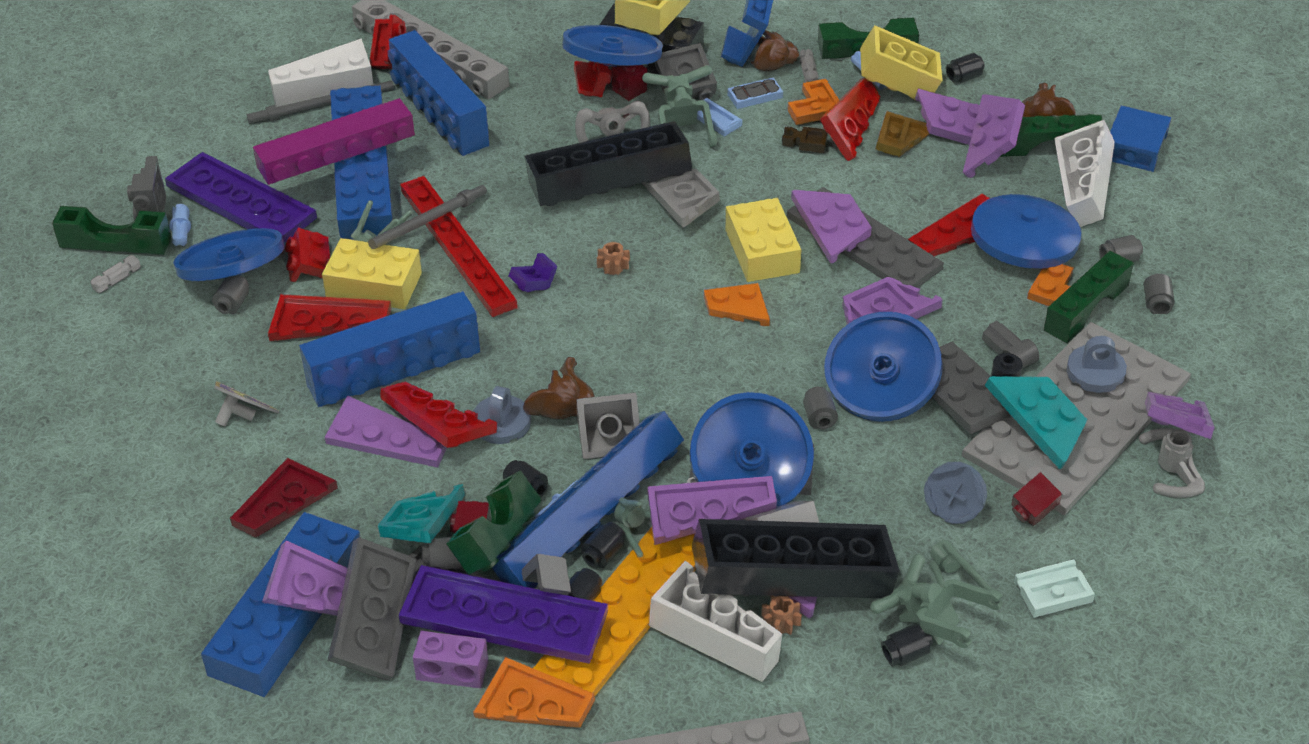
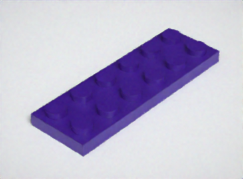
M201 152L165 178L168 188L246 229L267 228L279 231L282 234L284 244L290 236H294L297 228L304 229L317 219L315 209L204 152Z
M421 565L399 613V621L401 624L453 635L482 638L490 643L590 664L608 613V604L557 593L543 592L534 588Z

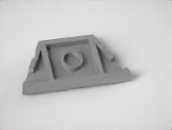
M692 169V171L685 172L680 176L659 178L655 182H642L647 190L682 227L690 224L720 201L719 191L697 169Z

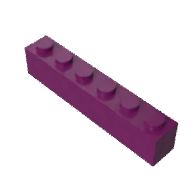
M400 98L253 146L256 166L267 184L270 185L415 136L413 116Z

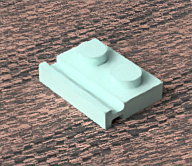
M1074 559L1015 574L1014 584L1020 588V594L1034 618L1092 603L1095 594L1081 570L1078 571Z

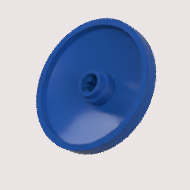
M585 25L570 28L563 33L562 41L563 48L570 54L606 66L649 64L661 58L663 47L662 42L650 34L634 29L608 25Z
M1009 194L988 199L977 207L971 224L972 236L983 251L1002 262L1024 268H1050L1066 263L1077 253L1081 241L1079 223L1067 210L1046 199L1029 195Z
M274 229L240 230L197 243L181 252L174 259L173 263L177 276L184 280L208 281L224 279L244 274L270 262L283 252L285 244L282 234Z
M875 312L853 320L837 333L827 350L824 368L829 390L841 407L860 418L885 422L909 416L922 408L931 399L939 386L943 363L938 342L933 333L923 323L911 316L898 312Z
M747 392L721 399L702 415L691 439L690 464L696 482L772 476L777 500L776 507L790 503L796 498L805 486L813 466V442L805 422L788 404L767 394Z

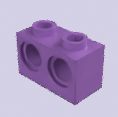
M428 631L420 632L413 654L416 680L480 689L482 687L489 662L486 639Z

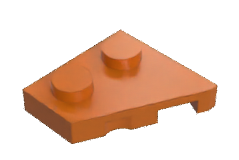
M758 283L704 290V300L709 316L727 317L740 322L749 319L759 321L761 326H769L770 318Z

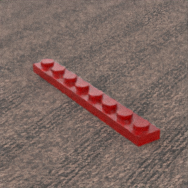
M425 176L400 184L402 194L418 215L444 203ZM452 212L425 224L492 317L517 308V299Z

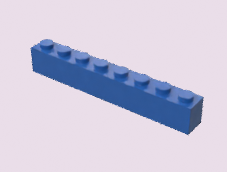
M665 411L647 416L510 542L511 546L497 556L499 561L492 567L502 582L535 588L538 583L523 581L522 569L536 554L561 557L564 553H569L581 544L579 539L585 533L589 534L601 525L599 520L604 515H610L615 511L621 497H628L640 488L638 484L640 481L654 475L659 470L658 464L670 459L678 452L676 448L684 441V438Z

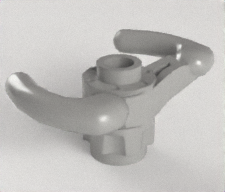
M634 101L622 109H615L613 107L602 108L599 112L588 108L580 110L575 121V132L578 142L589 141L585 133V123L587 122L599 126L602 133L606 136L622 133L625 123L636 115H639L641 119L640 129L650 127V116L646 105L641 101Z
M1159 428L1147 431L1139 436L1141 444L1163 439L1158 456L1159 465L1168 472L1178 473L1181 479L1188 485L1177 487L1155 483L1153 485L1154 493L1166 497L1187 498L1204 492L1205 482L1193 464L1192 450L1194 445L1191 443L1192 438L1189 433L1180 429Z

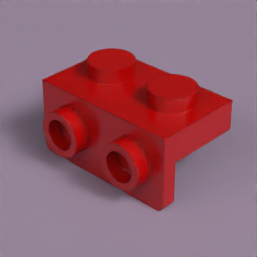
M390 15L389 19H375L369 60L371 68L392 69V63L388 57V50H390L389 39L406 33L405 21L396 15Z
M575 61L573 66L578 93L589 97H602L606 84H610L612 70L604 64L591 61Z
M297 228L294 236L288 238L285 246V252L288 253L286 269L289 270L291 282H296L301 272L322 278V273L330 259L328 236Z

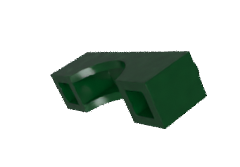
M914 17L890 19L889 23L882 28L910 41L919 43V31ZM843 22L820 23L818 25L817 42L822 59L853 56L855 52L860 51L870 32L851 29Z
M1102 115L1022 117L1016 146L1000 157L1026 156L1033 147L1040 143L1055 140L1054 138L1102 121Z
M60 206L52 222L59 248L164 255L172 237L166 212L139 211L132 223L112 225L96 218L87 207Z
M1109 251L1047 308L1043 331L1065 343L1071 341L1084 328L1089 315L1101 299L1107 296L1114 300L1129 286L1134 262Z
M521 470L499 481L486 496L491 510V522L482 516L460 527L446 543L468 575L479 569L485 572L496 565L499 561L497 556L511 546L510 540L523 531V523L530 520L536 514L534 509L542 499Z

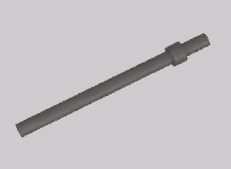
M392 80L369 85H381L382 93L394 90ZM326 95L279 107L276 105L265 107L266 110L246 114L249 124L268 119L269 122L279 120L281 116L331 105V97Z
M480 185L472 190L465 189L459 192L455 198L369 239V247L374 250L459 207L465 208L473 204L475 199L487 193L486 187Z

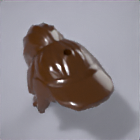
M765 30L764 36H761L756 44L759 45V48L751 64L757 70H777L784 65L794 64L800 54L798 48L792 42L786 41L777 32Z
M1045 82L1039 84V88L1033 96L1022 101L1025 105L1022 117L1076 115V111L1068 99L1056 97V85H1052L1049 89L1048 84Z
M574 357L566 358L560 369V372L563 374L562 378L557 370H553L548 389L538 390L528 396L523 405L525 414L550 419L577 417L576 399L595 397L592 388L575 374L574 368L577 362Z

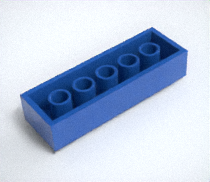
M416 30L389 39L390 50H388V57L392 63V70L390 71L394 84H399L402 87L406 97H411L415 107L424 112L427 121L435 124L440 136H445L448 139L450 147L453 150L457 149L462 156L488 147L487 111L483 102Z
M464 291L301 344L299 348L307 387L317 406L321 407L327 404H334L347 396L361 395L368 390L390 385L397 380L416 376L421 372L436 367H443L450 362L462 358L472 357L474 354L480 353L477 313Z
M304 512L202 651L201 656L207 676L265 697L322 615V613L262 602L281 545L285 541H289L348 568L353 541L360 537L359 530Z

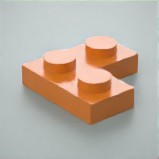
M826 79L806 82L802 85V92L807 99L788 102V112L796 125L819 121L839 99Z
M1061 264L1055 267L1042 268L1028 292L1027 299L1050 306L1070 287L1067 283L1073 274V267Z

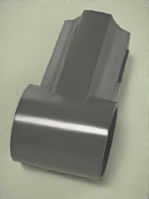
M995 321L989 324L988 328L983 332L982 340L996 353H1011L1018 356L1023 363L1022 369L1039 360V351L1033 341L1030 339L1021 341L1002 323Z

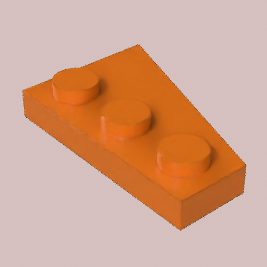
M505 657L473 714L475 718L580 728L596 699L592 692Z

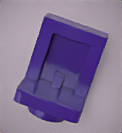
M537 253L533 266L511 267L508 277L522 291L546 290L550 288L557 265L544 253Z

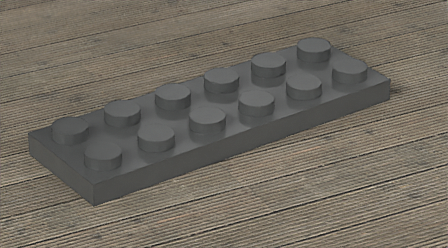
M824 187L816 191L832 193ZM796 206L788 209L787 218L811 233ZM863 211L861 212L872 227L871 236L863 242L857 243L856 247L851 251L847 252L844 250L841 252L881 279L891 277L904 285H911L916 288L943 270L944 262Z

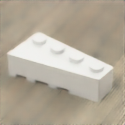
M362 39L268 70L272 94L277 107L330 95V90L373 85L371 65Z
M1105 120L1054 138L1066 206L1080 227L1102 220L1104 217L1115 143Z
M687 561L683 562L651 598L650 627L761 682L779 662L782 633L753 611L743 610L737 605L738 600L731 595L701 594L697 574L693 572V566Z

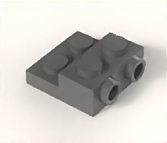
M701 43L662 52L661 58L654 62L659 75L680 76V74L689 73L709 65ZM713 72L708 76L689 83L693 88L692 99H710L715 94L717 81ZM660 85L664 93V89L668 88V86Z
M157 156L146 157L145 167L141 168V174H133L132 185L127 187L128 199L133 201L134 220L139 211L165 212L166 191Z

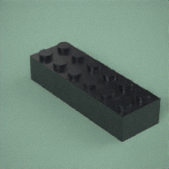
M675 121L524 156L529 184L540 206H553L561 201L569 199L578 200L586 195L604 194L612 189L620 187L629 188L637 183L655 182L659 178L680 176L685 172L692 171L689 142Z
M699 519L692 542V551L701 594L883 598L891 595L900 573L886 525Z

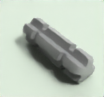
M802 49L799 58L805 83L816 81L819 76L813 52L810 49Z
M130 255L123 259L124 263L118 262L102 272L103 276L98 275L90 281L92 289L97 293H102L109 288L108 285L113 286L129 276V272L134 273L141 267L139 259L134 255Z

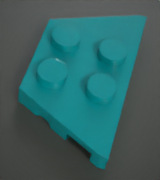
M989 377L985 387L1057 468H1063L1088 419L1049 377Z
M463 484L453 486V491L446 496L437 497L436 492L433 491L397 501L377 525L380 537L431 543L457 508L458 501H462L465 497Z

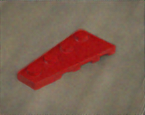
M865 77L860 79L820 118L824 130L831 136L847 161L856 157L857 152L855 149L861 145L863 140L861 135L863 131L867 130L869 126L868 119L874 114L881 97L872 82L868 81Z
M983 193L913 235L908 240L933 256L954 250L958 245L964 243H974L975 240L971 233L974 212L980 204L990 198Z
M280 294L268 331L269 342L331 335L389 316L392 309L391 301Z
M408 382L381 388V400L446 448L457 447L462 443L497 433L496 421L487 419L485 422L477 419L478 413L469 409L463 413L454 409L455 403L446 399L434 400L432 393Z

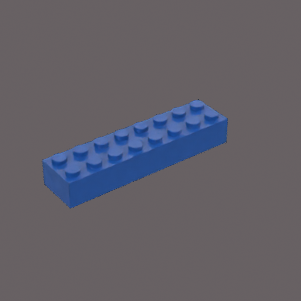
M381 85L330 90L332 120L383 104ZM387 145L334 163L337 222L339 235L342 239L354 240L351 235L356 230L369 200L373 201V205L363 227V233L369 230L377 236L393 220Z

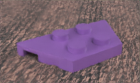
M918 88L915 99L921 103V114L927 122L926 126L929 134L970 145L980 105Z
M987 94L982 95L963 169V174L967 177L972 178L975 176V168L985 162L987 165H990L999 156L1016 146L1025 105L1019 99Z
M792 190L791 199L830 264L837 261L838 255L844 250L847 252L851 251L856 247L857 243L863 242L871 236L872 227L851 194Z
M886 277L843 296L842 306L846 323L849 324L861 316L875 312H898L918 319L942 308L943 299L936 295L933 299L920 295L919 288L904 285L896 279Z
M1148 392L1145 407L1147 415L1152 417L1151 420L1153 422L1167 426L1171 424L1187 432L1211 439L1215 427L1205 402L1196 400L1195 404L1184 402L1181 397Z

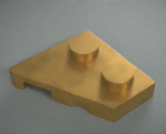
M886 111L875 150L898 157L902 156L930 135L926 126L927 123Z

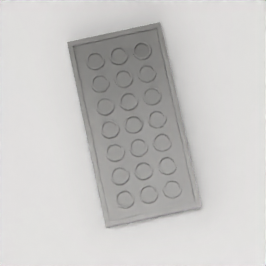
M1090 322L1036 376L1049 377L1088 419L1063 468H1057L1012 416L985 427L962 450V457L1019 490L1041 472L1062 493L1061 502L1054 510L1066 515L1151 423L1152 417L1147 415L1145 407L1148 392L1175 396L1188 383L1191 373ZM1095 336H1108L1115 343L1116 352L1124 358L1127 365L1124 382L1117 385L1116 389L1110 392L1096 393L1086 391L1080 388L1081 384L1076 381L1073 383L1066 372L1069 355L1075 349L1086 345L1087 341Z

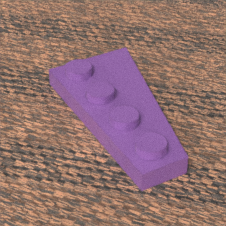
M350 396L346 397L325 435L326 444L437 468L447 449L418 426Z
M772 476L648 486L647 488L654 545L694 534L699 519L740 520L776 509L777 503Z
M285 541L280 547L262 602L337 616L347 568L289 541Z

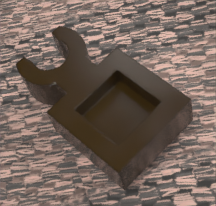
M803 126L802 131H798L793 127H785L782 145L786 147L799 145V150L824 153L828 133L820 128Z

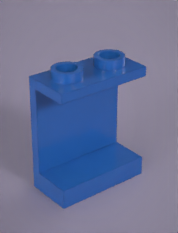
M746 0L742 22L749 25L750 28L747 33L728 26L721 58L743 67L768 26L773 0Z
M1121 105L1110 130L1115 141L1112 162L1154 172L1159 150L1163 140L1167 138L1172 117Z

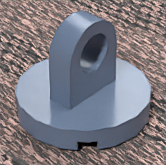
M1095 336L1089 339L1086 345L1075 349L1069 355L1066 372L1073 383L1076 381L1081 384L1080 388L1090 392L1103 393L1115 390L1117 385L1124 382L1127 365L1124 358L1116 352L1115 343L1108 336Z
M496 386L491 397L481 401L473 410V412L478 413L477 419L484 422L487 419H491L497 422V433L481 437L484 441L493 444L510 443L512 439L517 438L518 440L522 438L530 429L531 415L525 414L523 410L524 402L512 396L509 388Z
M946 462L935 468L925 483L924 495L925 501L933 514L940 516L948 523L963 524L974 519L984 508L987 499V489L981 474L972 466L962 462Z

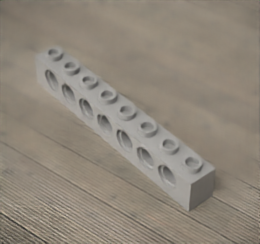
M361 0L352 6L354 25L358 29L367 31L372 36L375 19H389L390 15H396L405 21L406 33L416 30L476 95H481L489 100L509 87L508 67L385 0Z

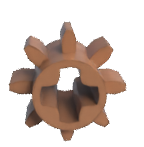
M609 242L603 246V249H598L597 268H603L605 274L619 275L623 269H629L630 251L623 250L622 244Z
M771 596L770 605H762L763 620L780 633L791 635L793 625L801 626L800 603H794L789 596Z

